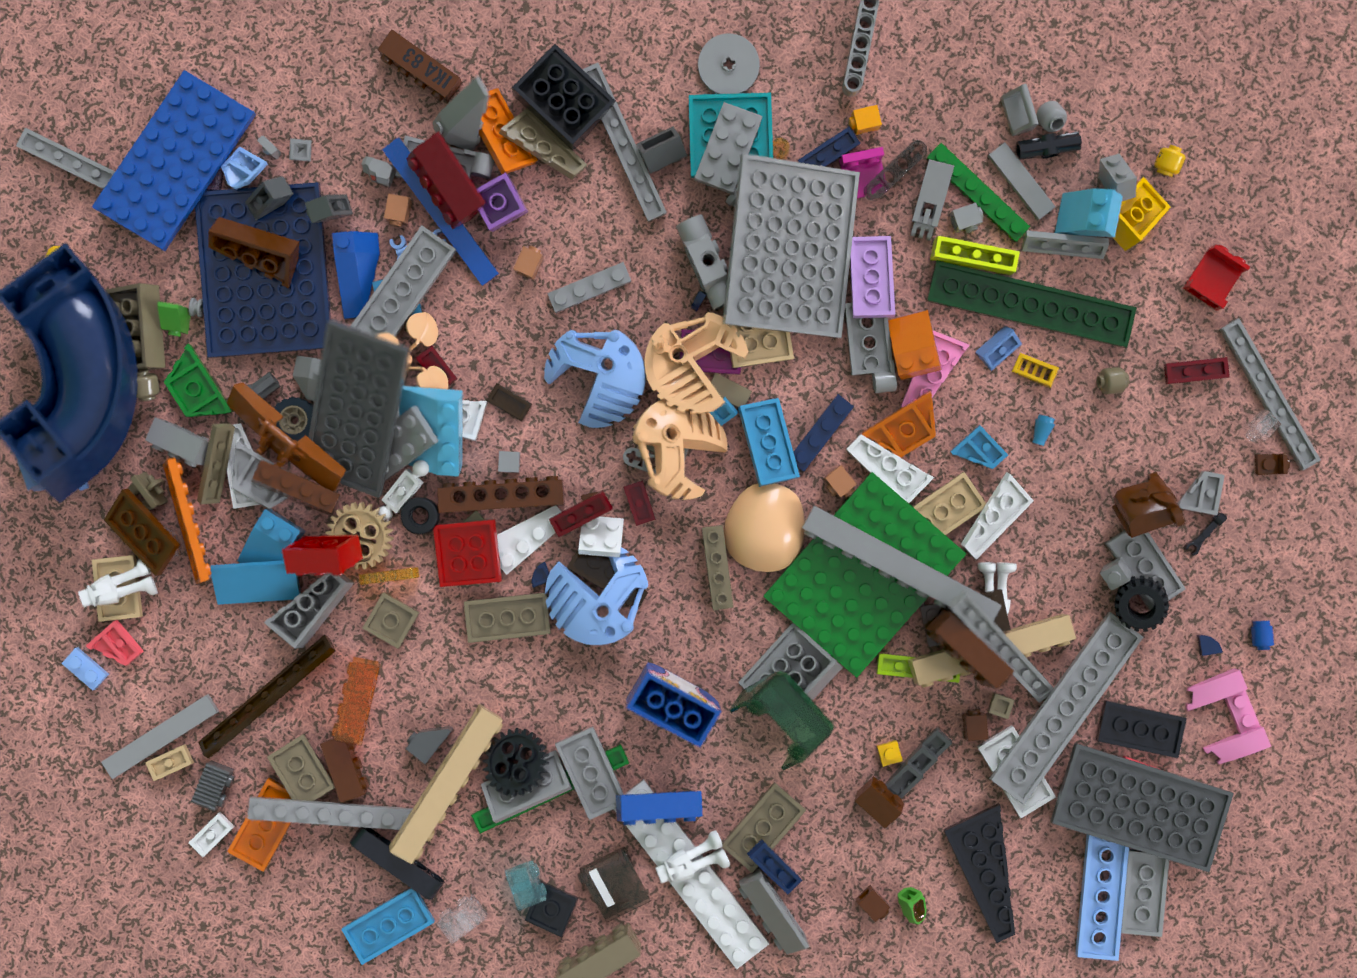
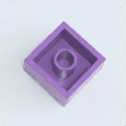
M507 173L477 188L486 202L479 212L488 229L492 232L528 213L525 204Z

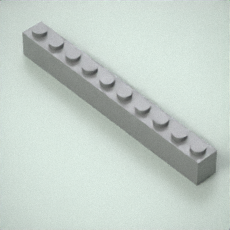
M816 506L812 507L802 526L805 529L804 534L815 539L818 536L824 539L823 544L832 549L835 546L841 548L843 555L851 559L853 556L861 559L860 564L870 569L872 566L880 569L878 573L888 579L890 576L897 578V583L907 589L909 585L916 588L915 593L924 598H927L928 595L935 599L934 603L943 608L949 606L948 603L964 590L992 621H994L1001 608L999 603Z

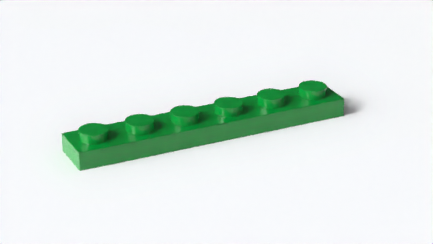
M942 143L927 156V161L930 159L953 165L954 170L950 182L972 203H976L977 207H980L982 212L1014 243L1030 228L1018 214Z

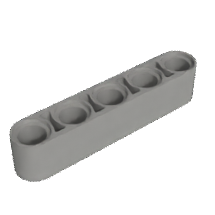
M860 0L842 84L843 93L849 97L856 96L863 85L879 0ZM864 2H871L873 4V7L867 8L864 5ZM860 22H867L869 28L861 27ZM861 41L865 44V48L860 49L855 43ZM857 61L861 64V68L856 69L851 63ZM853 81L857 84V88L851 89L847 83Z

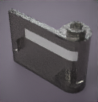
M625 846L579 868L578 878L582 885L586 884L606 923L651 902L645 887L634 869L633 862Z

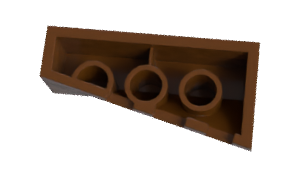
M219 217L209 229V248L232 260L238 259L251 270L256 268L264 272L265 277L271 280L275 278L282 282V286L290 287L299 258V241Z

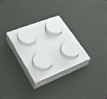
M598 517L582 525L578 554L620 558L624 519Z

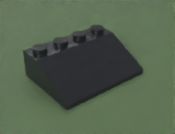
M556 44L512 86L513 96L572 151L588 137L616 102Z

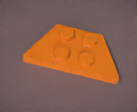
M928 391L863 431L862 435L877 442L883 448L891 450L893 454L900 458L936 437L932 392Z

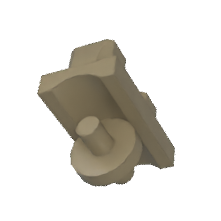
M147 472L130 478L132 483L128 489L135 496L140 493L145 499L141 503L148 510L165 505L168 502L163 494L164 490L161 488V485L164 483L162 478L155 480Z

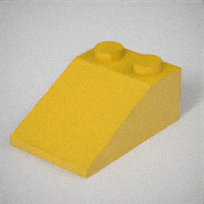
M1144 177L1137 182L1136 197L1122 201L1116 234L1113 239L1124 251L1139 243L1171 208Z

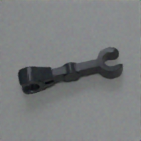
M1220 512L1214 515L1209 525L1201 531L1197 538L1187 542L1184 549L1187 550L1193 545L1195 549L1190 555H1197L1203 541L1211 535L1217 526L1226 521L1227 516Z

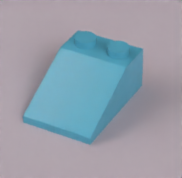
M1087 189L1063 193L1055 233L1115 237L1123 196L1114 189Z

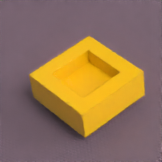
M897 740L877 745L883 767L903 761Z

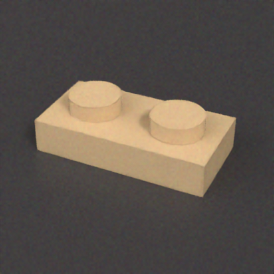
M186 744L145 763L153 781H156L193 764L194 761Z

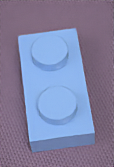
M78 647L61 663L92 690H96L109 675Z

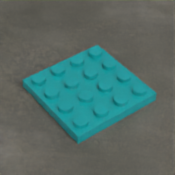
M771 93L689 95L691 178H695L724 102L763 116L749 155L773 158Z

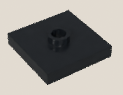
M540 881L524 921L562 938L579 897L544 881Z

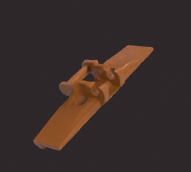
M245 383L233 385L227 404L260 436L258 444L261 447L256 452L263 455L271 448L278 454L276 458L278 461L274 464L275 466L282 468L290 461L319 485L335 492L346 469L306 435L299 441H293L276 426L283 419V416Z

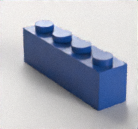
M680 791L616 795L617 821L623 822V825H636V821L643 820L644 824H655L656 819H664V823L676 822V818H683L684 821H696V817H703L702 792Z

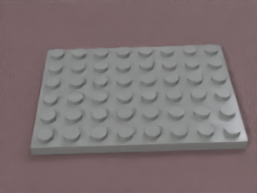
M749 154L740 155L723 324L834 338L842 337L860 172Z

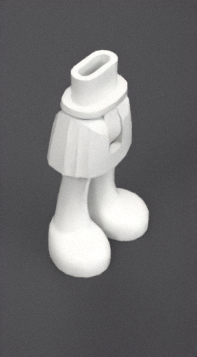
M139 559L133 569L113 577L109 574L105 575L91 585H87V589L79 591L78 594L83 607H87L92 604L97 606L118 603L119 598L139 591H146L150 595L158 594V590L152 576L117 588V585L151 574L148 567Z
M993 562L978 563V570L984 575L985 592L994 590V572L997 568V589H1002L1008 615L1011 600L1007 599V578L1009 573L1016 571L1017 564L997 562L996 566V563Z
M717 831L710 832L707 840L697 847L687 851L680 849L666 861H663V865L655 868L661 884L669 880L674 882L694 877V872L711 864H718L722 868L730 867L728 857L721 848L723 845ZM718 849L701 859L691 862L693 858L704 852Z

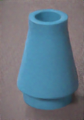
M1041 414L1038 415V419L1035 418L1033 443L1045 445L1055 426V418Z

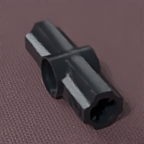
M1079 132L1061 135L1056 133L1045 134L1035 139L1018 141L1016 143V154L1019 160L1041 157L1042 159L1051 158L1062 153L1080 151L1082 139Z

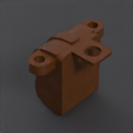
M1157 472L1147 475L1148 482L1122 488L1113 497L1115 505L1112 506V509L1127 535L1131 536V538L1170 524H1174L1176 528L1186 524L1175 495Z

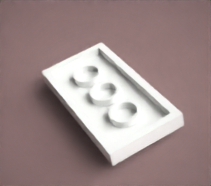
M1012 725L977 746L992 773L1019 737ZM1045 778L1042 779L1024 805L1004 791L1020 818H1023L1056 797Z

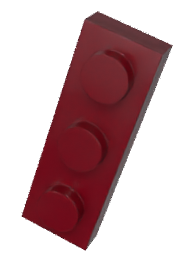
M1228 357L1164 364L1166 385L1230 378Z
M602 490L556 514L549 521L558 537H561L611 511L613 507Z

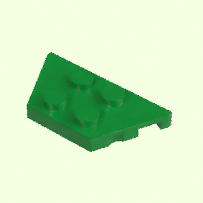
M187 344L184 347L185 351L182 356L175 362L172 372L168 374L164 381L184 415L189 418L234 412L228 406L227 400L192 345Z

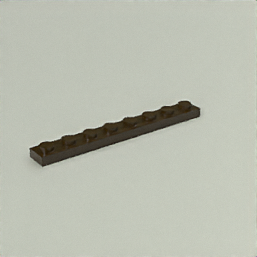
M323 635L198 742L203 756L210 759L309 673L315 670L316 667L329 658L336 651L330 638Z

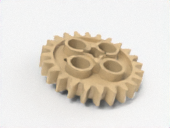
M354 502L351 503V506L348 504L343 506V510L338 509L336 511L337 515L330 517L334 522L327 524L331 530L325 532L327 535H358L356 533L360 532L359 537H362V539H359L363 559L354 566L356 570L361 565L363 569H366L369 565L374 567L376 561L378 563L382 562V556L386 557L389 554L385 549L392 548V545L388 542L394 540L393 537L388 536L393 531V529L387 528V525L391 522H384L383 520L386 514L380 516L378 514L380 508L373 511L372 504L365 508L364 502L359 503L358 506ZM350 518L356 520V527H353L350 524ZM370 525L375 527V535L369 531ZM363 544L369 547V554L363 551Z

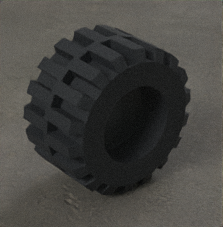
M1135 576L1131 577L1129 582L1118 587L1115 594L1114 608L1116 616H1119V621L1125 623L1127 628L1133 627L1134 631L1139 632V629H1143V632H1147L1148 628L1156 629L1157 624L1161 625L1164 622L1163 619L1167 618L1169 601L1165 588L1161 587L1159 581H1153L1151 577L1145 579L1144 576H1140L1137 579ZM1145 594L1154 600V607L1148 612L1138 613L1130 608L1129 600L1135 595Z

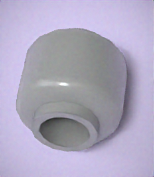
M1056 101L1045 102L1036 113L1038 122L1047 132H1055L1062 129L1067 121L1066 111Z

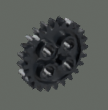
M516 728L515 732L508 729L507 735L500 732L501 739L494 737L495 744H491L489 747L491 751L484 752V754L489 756L488 759L483 760L484 763L488 764L483 771L489 772L485 778L492 780L489 785L496 787L497 792L503 791V794L506 796L510 793L511 796L516 797L517 792L519 795L524 796L525 790L531 793L532 785L537 788L539 787L538 779L544 781L541 774L548 773L544 769V765H548L550 762L544 760V758L549 756V753L543 752L547 746L540 744L542 739L536 738V734L533 732L529 734L527 729L521 731V729ZM513 745L512 752L507 754L508 747ZM531 750L532 755L526 760V753ZM506 765L505 773L501 774V767ZM524 770L525 776L519 780V774Z

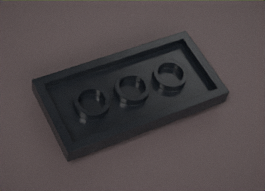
M1104 700L1096 740L1179 758L1187 718Z

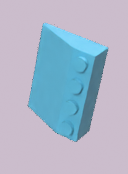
M403 386L399 417L411 407L417 406L439 442L408 465L413 466L416 461L424 460L429 465L430 473L459 477L462 468L463 391Z

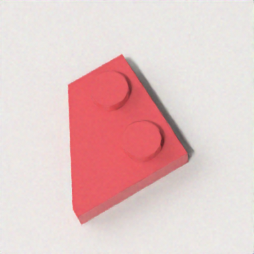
M118 620L113 621L86 645L88 649L100 651L103 653V656L113 658L125 666L129 665L144 652Z

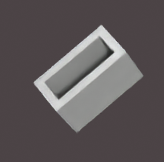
M1116 154L1100 159L1099 180L1106 189H1114L1123 196L1122 201L1135 198L1137 177L1122 156Z

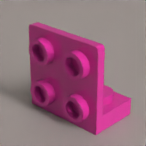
M883 147L841 156L839 160L841 169L860 172L857 199L888 191L881 160L884 156Z

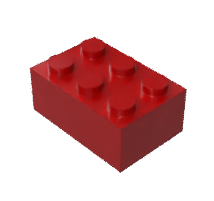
M359 535L303 536L282 549L286 573L296 574V576H303L308 573H314V576L332 573L333 576L342 575L345 573V570L356 566V563L363 559Z

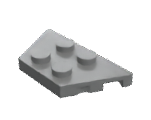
M237 442L234 454L232 489L267 509H271L286 500L287 497L251 482L261 460L273 465L274 463Z

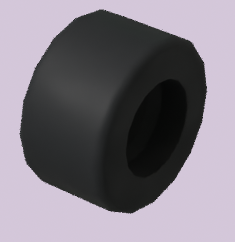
M413 498L404 504L401 510V522L406 530L413 534L429 533L433 531L435 525H438L440 521L438 506L428 498ZM417 508H423L428 513V519L423 524H418L413 520V512Z

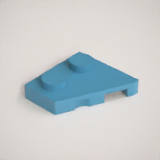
M978 425L950 451L953 455L994 469L1008 456L981 425Z

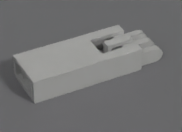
M929 159L912 218L914 224L910 236L914 237L916 229H919L918 238L922 239L924 231H927L926 240H931L934 227L937 228L954 170L953 165ZM925 202L934 204L931 218H929L930 209H926L924 217L922 216Z

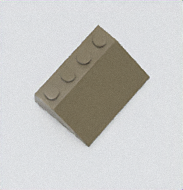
M137 283L107 289L106 291L119 307L130 331L135 349L137 371L166 368L163 331L160 326L157 307L158 302H160L159 285Z

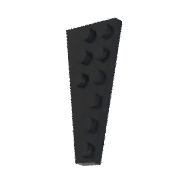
M999 803L943 829L996 943L1015 935L1010 899L1011 892L1008 882L1007 857L1003 839V823L1001 822L1000 813L1001 806Z

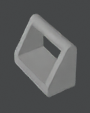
M1027 84L1020 85L1000 97L1012 137L1032 131L1039 124Z

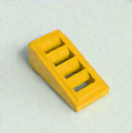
M1020 353L1012 372L1051 388L1059 368ZM1023 361H1028L1024 371H1021L1020 368ZM1033 363L1035 364V367L1032 371V374H1029V368ZM1039 367H1043L1040 376L1036 377ZM1047 370H1050V375L1046 381L1043 378Z

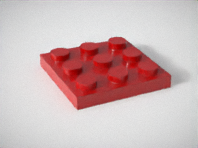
M495 519L435 525L433 531L440 587L502 581Z

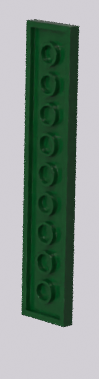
M938 260L935 261L926 302L1122 348H1128L1137 307Z

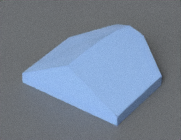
M239 146L222 164L221 169L224 172L227 184L237 190L249 185L268 163Z

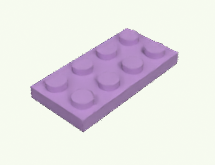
M891 236L853 237L850 256L853 318L895 317Z

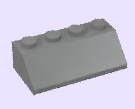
M760 867L739 880L741 895L744 899L749 898L752 903L750 905L752 911L756 916L760 915L764 920L762 922L763 927L768 934L770 932L773 933L775 936L773 941L780 951L783 949L786 954H791L810 947L806 934Z

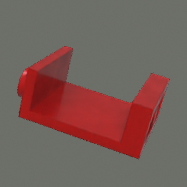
M1213 245L1208 248L1182 289L1216 311L1224 309L1228 303L1225 300L1240 275L1248 271L1250 266L1246 264L1243 258L1230 254L1226 247Z

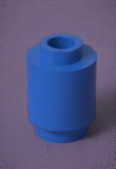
M1252 621V646H1257V650H1270V646L1274 645L1273 626H1270V621Z

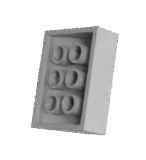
M792 623L738 683L780 724L788 728L843 667L810 636Z

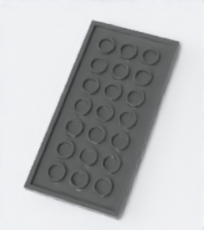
M331 319L327 322L308 438L346 469L340 484L379 498L383 493L411 349Z
M1074 743L1050 822L1210 872L1234 793Z

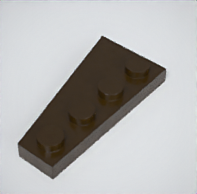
M578 550L567 566L569 570L602 590L606 588L615 575L608 556L578 554ZM639 588L633 591L625 604L630 607L633 606ZM645 589L640 599L638 609L648 594V592Z

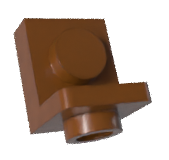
M1287 453L1255 455V475L1288 474L1290 461L1287 458Z

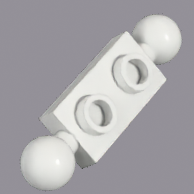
M416 461L413 464V472L410 469H406L382 498L386 506L379 507L380 511L378 514L380 516L386 514L383 519L384 522L391 520L393 511L396 514L400 513L404 504L413 497L424 483L419 477L425 476L429 472V465L426 461Z

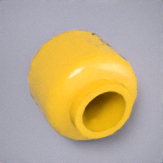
M1170 145L1169 148H1161L1154 163L1155 168H1157L1156 172L1172 177L1173 174H1179L1186 159V156L1181 153L1182 148Z

